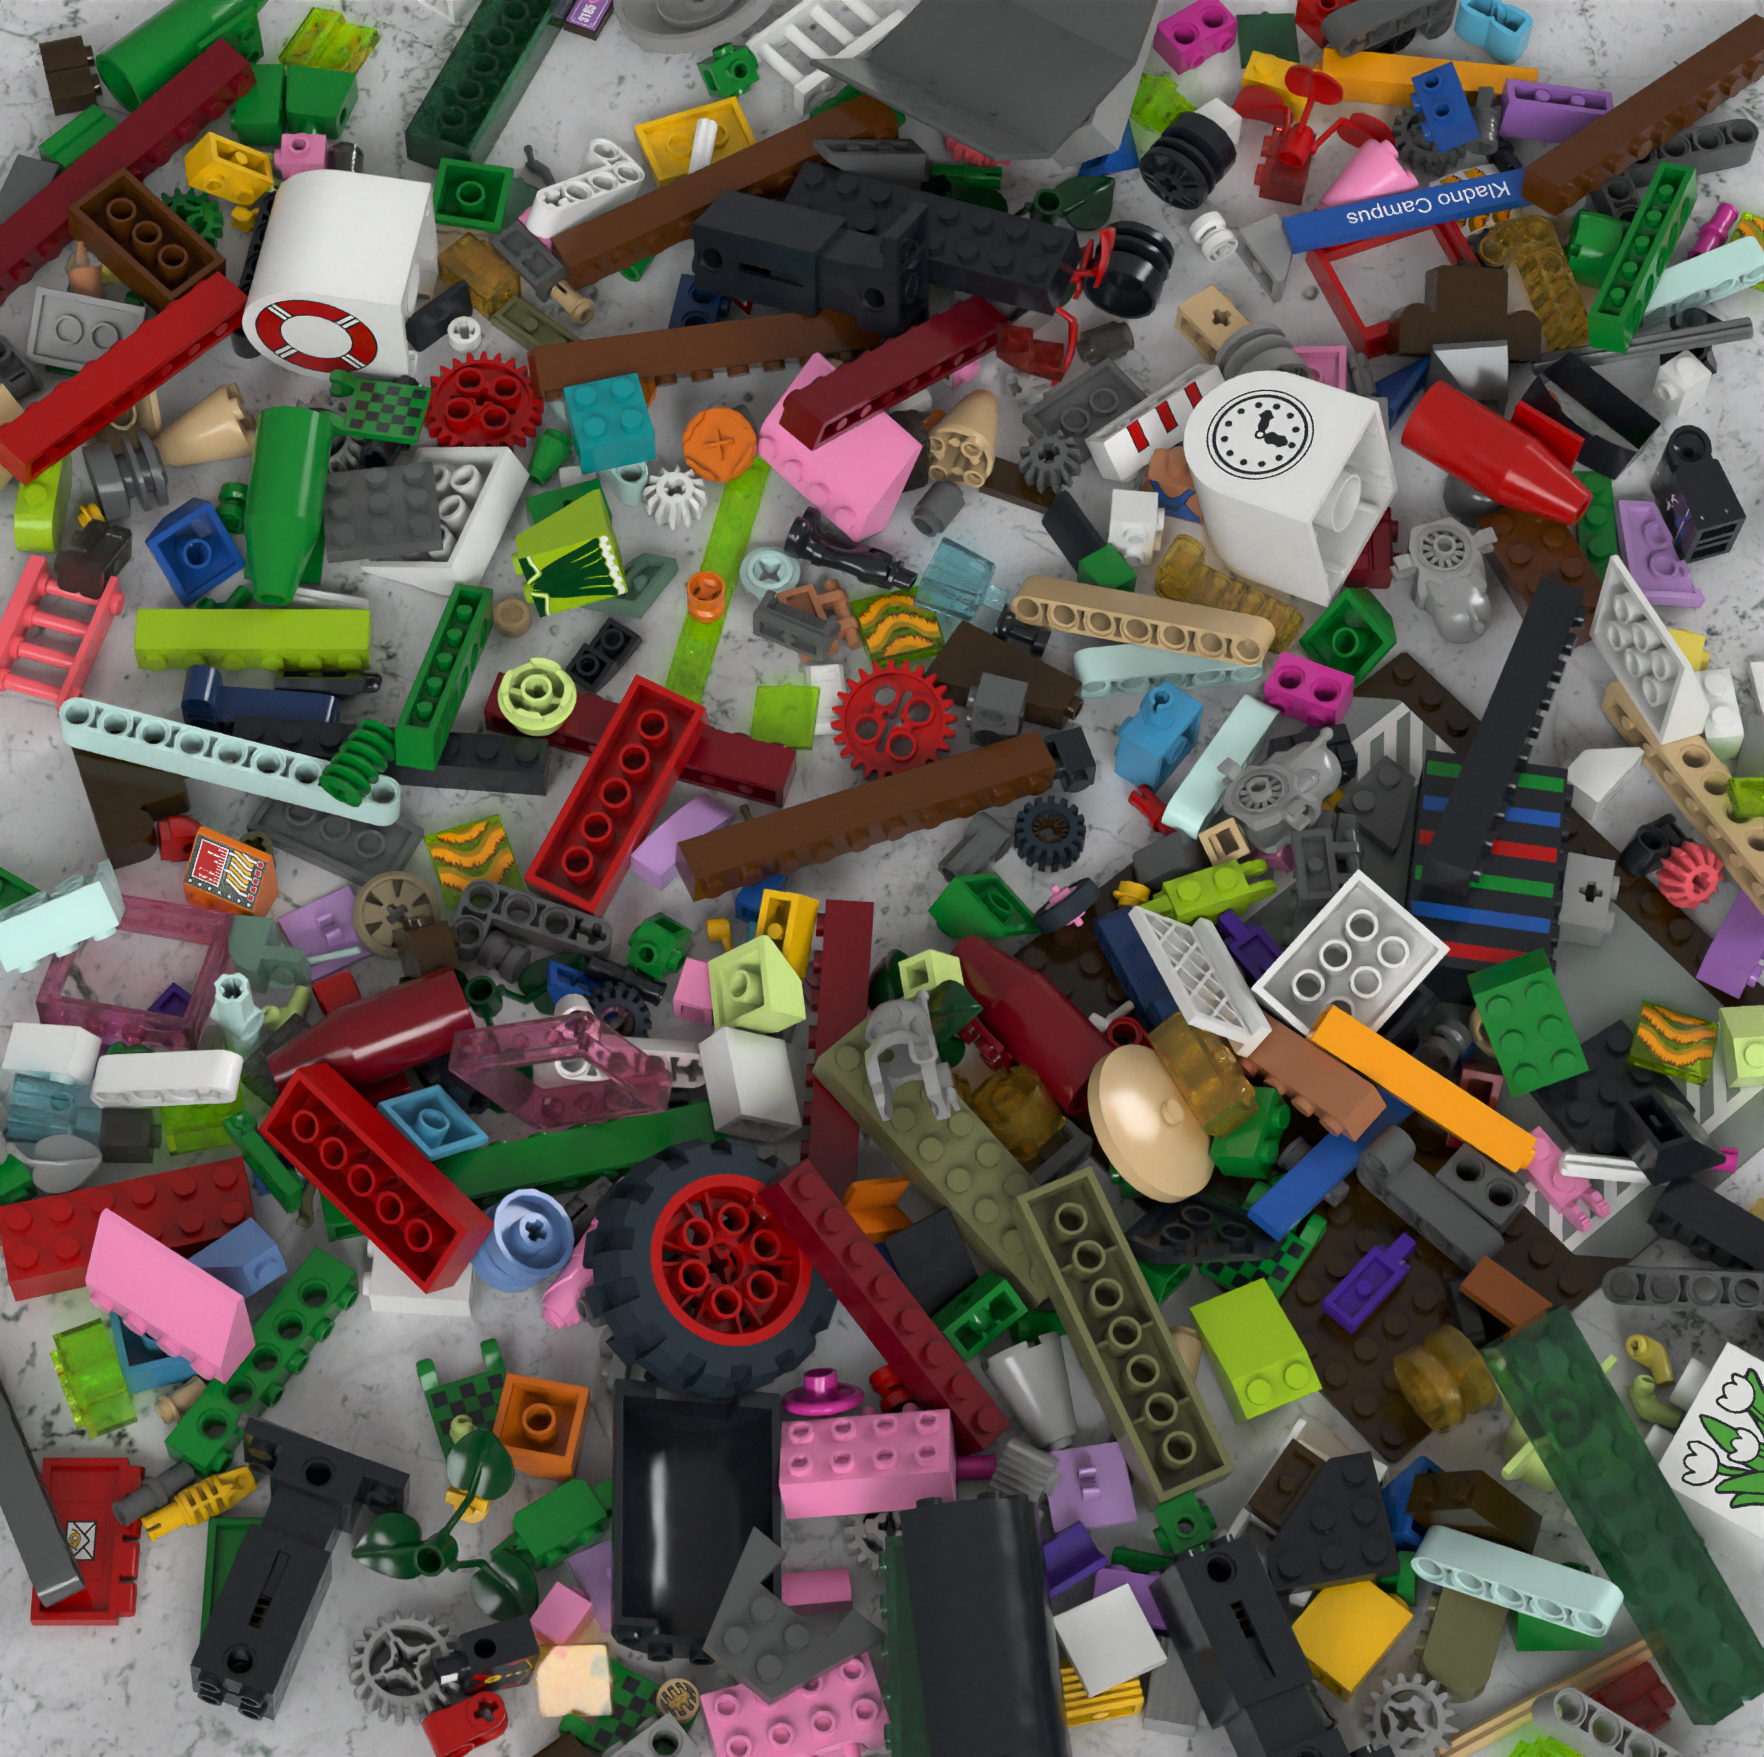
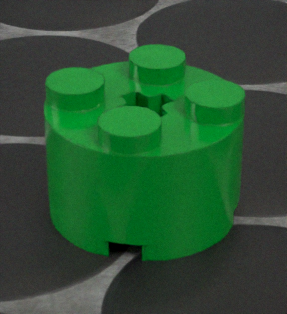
M1578 209L1569 230L1571 233L1569 242L1564 246V253L1559 268L1560 279L1600 290L1620 248V243L1623 242L1630 227V221L1590 210Z

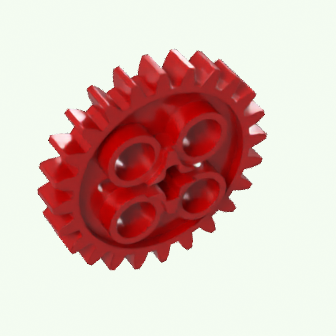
M482 351L480 360H474L473 356L467 353L465 363L462 364L458 359L453 358L452 369L441 365V377L431 375V387L428 388H432V395L424 425L428 426L430 438L437 437L438 447H446L447 445L450 447H509L514 454L513 445L516 444L525 449L527 447L526 436L535 438L536 426H542V413H544L543 397L534 398L531 377H528V367L524 365L516 369L515 358L502 363L501 353H497L493 360H488L485 351Z
M889 659L887 669L881 670L875 661L872 666V674L868 675L860 668L858 672L861 681L856 683L851 679L846 680L851 690L849 694L845 692L837 693L838 698L844 705L833 706L832 712L841 717V719L831 722L830 725L833 730L842 731V733L833 738L835 745H847L840 752L842 759L854 756L850 764L851 770L855 771L861 766L865 767L863 771L864 779L868 780L874 772L878 773V779L926 765L930 761H939L940 758L937 755L939 751L951 752L950 746L944 742V739L956 738V732L948 728L947 725L956 723L957 716L946 713V711L953 708L955 704L953 699L942 700L948 692L946 685L934 688L938 680L935 673L926 679L923 678L925 672L923 665L918 666L914 672H911L908 660L903 662L900 669H896L893 660ZM884 688H890L896 692L894 701L888 705H881L875 701L876 694ZM911 692V698L902 708L899 715L903 725L901 727L895 725L889 733L884 750L881 753L876 752L878 745L883 741L889 730L886 722L887 717L890 719L896 717L905 693ZM918 705L927 706L931 710L930 716L923 722H915L910 719L911 710ZM867 722L875 723L878 726V732L873 738L865 740L858 736V729L862 724ZM902 739L909 740L913 744V748L908 755L899 757L892 753V747L895 742Z

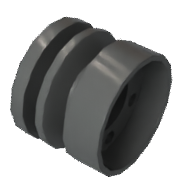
M145 428L135 431L137 449H133L127 434L121 435L122 453L117 455L114 454L106 440L82 447L89 478L101 513L107 524L131 517L129 499L134 497L137 498L145 512L150 511L151 505L148 497L150 492H153L159 507L169 505L167 493L168 478L158 448L150 440Z

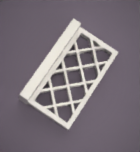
M1135 905L1128 915L1187 1024L1226 1037L1237 1055L1248 1058L1272 1031V1028L1212 921L1200 917L1193 926H1189Z

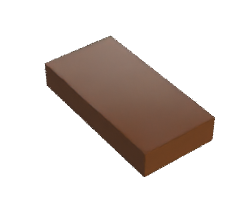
M1486 1255L1461 1283L1459 1291L1526 1340L1549 1313L1553 1305Z

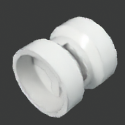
M1217 211L1208 212L1197 218L1189 230L1195 242L1202 245V253L1210 263H1218L1225 260L1236 251L1239 244L1233 232L1226 230V222Z

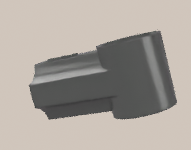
M981 812L969 823L963 834V839L939 862L938 871L948 883L955 876L979 874L990 861L996 863L1004 857L1015 840V834L986 812Z

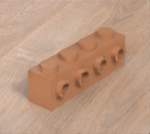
M1262 1010L1272 1031L1248 1058L1235 1053L1238 1058L1235 1062L1237 1067L1252 1079L1258 1075L1264 1080L1263 1083L1267 1088H1276L1281 1096L1285 1094L1292 1099L1291 1103L1305 1116L1310 1117L1314 1114L1319 1117V1122L1334 1136L1338 1137L1342 1133L1355 1142L1387 1107L1375 1086Z

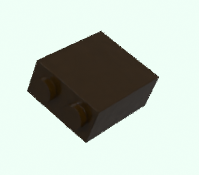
M1483 1470L1415 1474L1405 1510L1406 1514L1426 1529L1435 1525L1445 1526L1533 1555L1543 1518Z

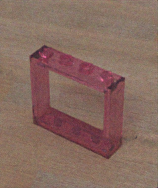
M121 894L125 905V912L120 925L115 927L117 930L209 945L184 1017L60 996L77 954V949L62 957H57L55 952L53 954L35 1000L40 1024L79 1026L97 1037L107 1036L123 1039L132 1044L146 1043L163 1046L172 1051L174 1049L196 1051L215 1002L216 991L214 983L222 974H225L231 958L228 951V936L234 921V913Z
M589 1011L455 1032L448 1070L534 1130L667 1112L673 1080V1073ZM583 1058L610 1079L542 1089L514 1068ZM551 1097L550 1104L544 1105L545 1098Z

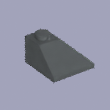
M1507 340L1434 344L1424 380V393L1437 381L1443 380L1504 417L1508 401Z

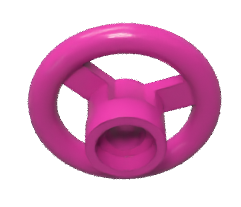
M816 1368L803 1373L804 1386L792 1389L784 1394L781 1399V1406L785 1411L796 1415L821 1416L851 1410L860 1405L864 1400V1392L856 1385L838 1382L836 1369Z

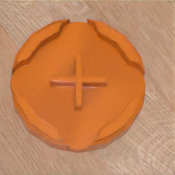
M728 407L706 409L699 412L685 429L682 436L684 458L687 465L699 477L713 483H728L740 478L752 466L757 455L758 438L753 425L740 412Z

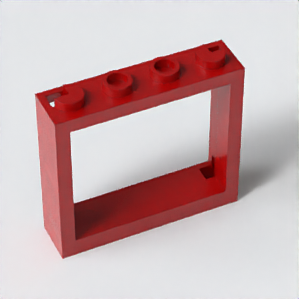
M1456 221L1307 251L1305 261L1356 354L1362 352L1367 356L1368 360L1387 354L1389 320L1365 327L1330 262L1432 229L1452 266H1456V261L1470 260L1477 261L1478 267L1482 268Z

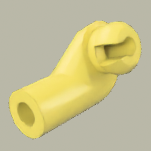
M1633 1334L1627 1338L1625 1349L1628 1355L1633 1360L1651 1369L1652 1377L1656 1382V1388L1663 1389L1676 1383L1668 1352L1664 1345L1642 1334Z

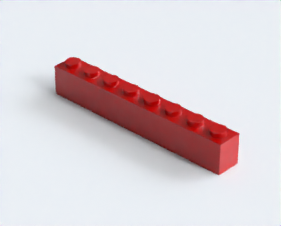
M219 271L208 279H202L197 282L189 293L180 299L171 301L165 310L152 320L147 319L142 322L134 333L124 340L116 341L109 351L97 360L87 362L78 374L68 381H62L57 384L52 393L39 402L31 403L23 414L15 420L2 424L0 426V464L25 486L240 328L248 296Z

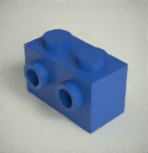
M1452 61L1411 78L1416 92L1411 93L1410 97L1417 115L1424 112L1426 121L1420 124L1428 143L1435 141L1439 152L1443 153L1481 137Z

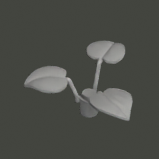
M0 1101V1165L5 1162L8 1154H12L26 1166L35 1167L32 1172V1178L35 1186L40 1191L49 1195L75 1191L101 1165L103 1155L96 1146L82 1138L67 1134H54L39 1140L34 1148L35 1159L27 1157L16 1148L13 1142H6L4 1134L9 1127L10 1115L5 1104Z

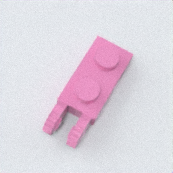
M1540 1126L1531 1131L1529 1134L1538 1139L1533 1146L1537 1152L1529 1166L1525 1170L1520 1168L1519 1170L1558 1214L1562 1213L1578 1231L1585 1233L1592 1227L1589 1217L1576 1202L1581 1199L1600 1219H1604L1611 1213L1610 1206L1603 1199L1602 1195L1592 1188V1184L1586 1178L1560 1174L1558 1161L1563 1152Z

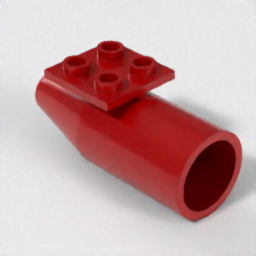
M1440 380L1432 385L1424 394L1404 428L1401 437L1402 446L1497 504L1573 527L1582 518L1593 498V493L1572 473L1585 438L1522 400L1517 403L1511 421L1443 380Z

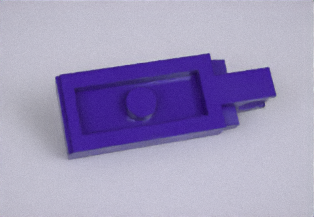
M1231 909L1218 917L1217 928L1226 938L1223 942L1227 950L1247 977L1255 984L1281 956L1283 951L1259 924L1255 926L1250 921L1244 925Z
M1404 1232L1390 1248H1387L1384 1244H1380L1378 1247L1374 1246L1321 1303L1320 1309L1349 1333L1353 1334L1405 1278L1406 1273L1411 1267L1406 1263V1260L1415 1251L1413 1248L1417 1242Z

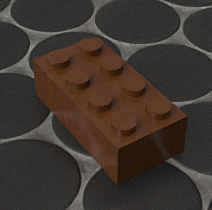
M122 167L68 207L69 234L77 241H84V247L157 314L163 312L166 306L174 299H180L189 293L200 280L208 279L217 271L226 277V259L125 167Z
M1504 507L1476 520V532L1492 526L1498 540L1492 543L1494 551L1486 553L1484 556L1521 618L1524 619L1541 576L1586 590L1582 606L1589 609L1582 630L1574 629L1573 633L1578 635L1574 648L1591 641L1592 638L1589 635L1603 584L1567 525L1510 507Z

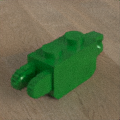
M573 1478L516 1512L512 1524L513 1533L490 1551L491 1559L498 1552L508 1551L521 1557L537 1573L545 1567L553 1569L567 1560L570 1552L582 1545L587 1548L598 1543L605 1536V1531L609 1530L608 1519L612 1517V1478H608V1481L604 1480L592 1488L589 1487L585 1480Z

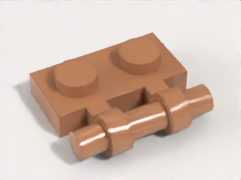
M836 579L826 581L823 584L826 593L817 595L813 583L776 593V598H778L779 602L826 621L828 619L824 611L834 612L835 616L839 617L838 623L841 624V630L836 639L846 640L850 650H856L863 645L860 637L862 630L857 618L852 617L848 608L850 601L845 590L840 589ZM836 639L827 656L838 653ZM797 652L801 663L815 660Z

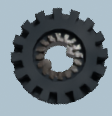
M1048 795L1047 803H1043L1042 797L1035 798L1034 806L1030 802L1026 803L1023 812L1019 811L1017 815L1014 847L1015 849L1018 848L1017 855L1020 859L1027 857L1026 865L1032 868L1035 862L1039 863L1038 871L1045 872V865L1051 866V872H1058L1059 864H1062L1063 868L1067 869L1071 867V859L1076 862L1080 858V852L1083 851L1086 834L1085 818L1083 814L1078 815L1079 808L1075 804L1067 808L1068 800L1065 798H1061L1058 804L1054 803L1055 796ZM1050 828L1053 834L1060 836L1057 837V840L1053 839L1051 841L1049 839L1047 841L1046 836L1040 835V832Z
M609 981L604 982V988L599 989L598 985L592 987L593 993L590 996L586 993L583 995L596 1017L595 1034L649 1038L647 1030L652 1029V1022L649 1019L651 1014L642 996L633 987L627 988L625 983L618 982L617 986H613L612 982ZM576 1010L578 1018H575L576 1023L584 1018V1011ZM615 1011L619 1017L624 1018L621 1026L616 1029H610L608 1024L603 1022L605 1015L607 1016L609 1012ZM611 1052L606 1055L609 1060H616V1055L620 1054Z

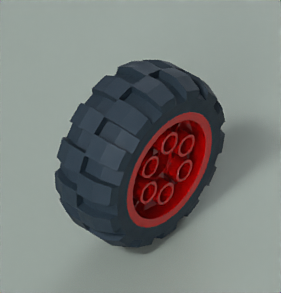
M723 1137L713 1143H707L697 1138L671 1145L630 1167L628 1174L622 1180L610 1186L595 1209V1216L599 1221L596 1229L586 1233L582 1264L585 1269H593L594 1286L585 1289L593 1319L604 1316L613 1333V1336L606 1340V1343L626 1367L635 1363L639 1364L646 1370L643 1376L646 1381L657 1382V1387L675 1395L688 1391L698 1399L729 1398L736 1395L739 1390L741 1392L753 1391L774 1383V1380L779 1376L794 1371L815 1350V1336L818 1332L828 1329L838 1301L836 1295L829 1291V1286L757 1194L779 1173L790 1166L774 1154L765 1159L758 1157V1149L751 1143ZM691 1206H701L704 1219L699 1218ZM723 1214L732 1220V1231L724 1226L722 1221ZM687 1228L694 1231L692 1244L686 1236ZM662 1249L679 1254L680 1256L676 1258L675 1262H662ZM731 1252L736 1259L737 1266L733 1265V1261L729 1256ZM710 1264H713L715 1267V1272L709 1273L707 1268ZM683 1272L689 1273V1277L693 1282L690 1287L683 1280ZM752 1280L760 1286L759 1298L752 1293ZM690 1300H699L692 1317H690L682 1308ZM715 1300L726 1306L725 1314L717 1309ZM741 1308L749 1320L744 1326L741 1325L739 1317Z

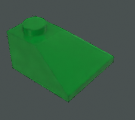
M441 157L432 195L435 224L500 233L514 168Z
M1346 588L1299 639L1298 643L1314 662L1354 676L1355 689L1395 646L1397 639L1392 616L1370 590Z
M996 872L955 876L928 910L937 921L936 925L939 930L953 939L966 938L973 934L980 938H1005L1042 933L1033 920L1034 913Z

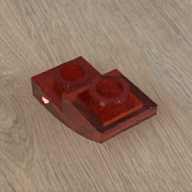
M997 322L995 326L996 357L1025 373L1048 380L1062 381L1065 375L1064 344L1033 339V328Z

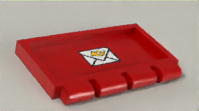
M43 1458L42 1479L83 1575L86 1589L46 1608L33 1587L30 1613L32 1626H119V1617L135 1616L137 1585L122 1583V1580L138 1579L140 1544L125 1542V1540L141 1538L142 1522L138 1518L128 1527L122 1526L115 1518L111 1505L140 1487L141 1481L145 1479V1467L130 1466L128 1458Z

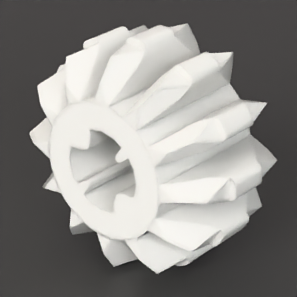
M678 464L674 472H668L662 467L659 471V476L650 475L648 487H645L643 491L645 512L648 517H655V523L658 527L667 522L672 531L680 523L688 529L691 525V519L700 521L703 509L707 505V495L705 494L703 479H695L693 469L681 473Z

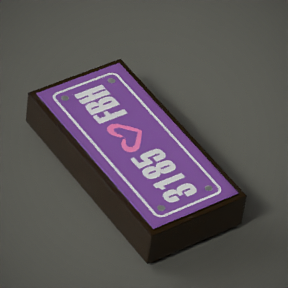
M575 0L563 21V29L596 41L614 10L613 0Z

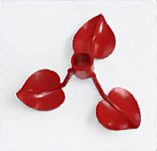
M1297 64L1291 66L1287 70L1284 80L1286 87L1291 93L1307 98L1300 122L1294 124L1293 127L1290 128V124L1294 120L1291 108L1284 106L1280 96L1264 88L1254 86L1243 88L1231 106L1242 118L1283 126V136L1280 140L1281 147L1277 157L1283 164L1292 168H1302L1309 153L1315 155L1318 147L1336 130L1342 140L1357 148H1361L1370 138L1377 140L1379 143L1386 139L1395 147L1394 136L1389 127L1379 119L1363 113H1353L1350 119L1340 117L1315 141L1314 131L1306 125L1314 100L1325 105H1335L1342 100L1344 92L1342 86L1333 77L1320 71H1313L1312 68L1305 65Z
M1107 227L1098 231L1102 246L1101 260L1092 270L1087 269L1093 258L1094 239H1089L1088 243L1080 248L1082 256L1079 262L1080 269L1075 270L1070 280L1072 283H1077L1073 296L1074 300H1078L1083 291L1084 276L1097 277L1093 288L1099 287L1107 271L1110 255L1114 247L1116 238L1115 228ZM1060 306L1057 307L1055 312L1068 322V349L1065 362L1058 374L1052 379L1051 386L1056 385L1068 371L1073 361L1078 337L1079 324L1077 319Z

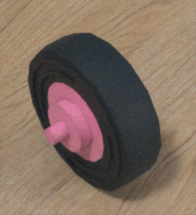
M1089 877L1061 889L1055 884L1050 888L1053 895L1035 913L1033 920L1044 934L1057 931L1073 922L1079 927L1084 923L1080 917L1100 897V891Z

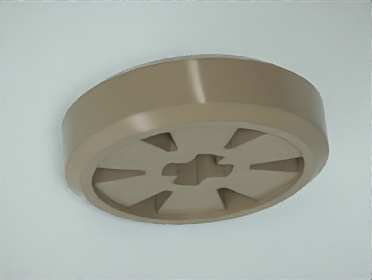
M403 871L385 872L370 879L357 894L351 913L352 926L360 943L374 955L389 960H400L392 930L401 928L403 925L398 921L393 924L388 922L386 919L390 915L386 911L388 907L394 910L399 907L403 908L406 912L402 916L404 919L420 914H425V916L434 914L435 920H441L439 901L432 888L418 876Z

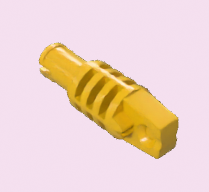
M242 1465L216 1475L213 1474L176 1493L177 1496L173 1497L175 1502L145 1517H141L140 1520L146 1529L158 1524L146 1531L153 1543L156 1539L184 1525H187L188 1528L191 1526L194 1528L209 1520L210 1517H215L227 1511L256 1490L258 1486L248 1466Z

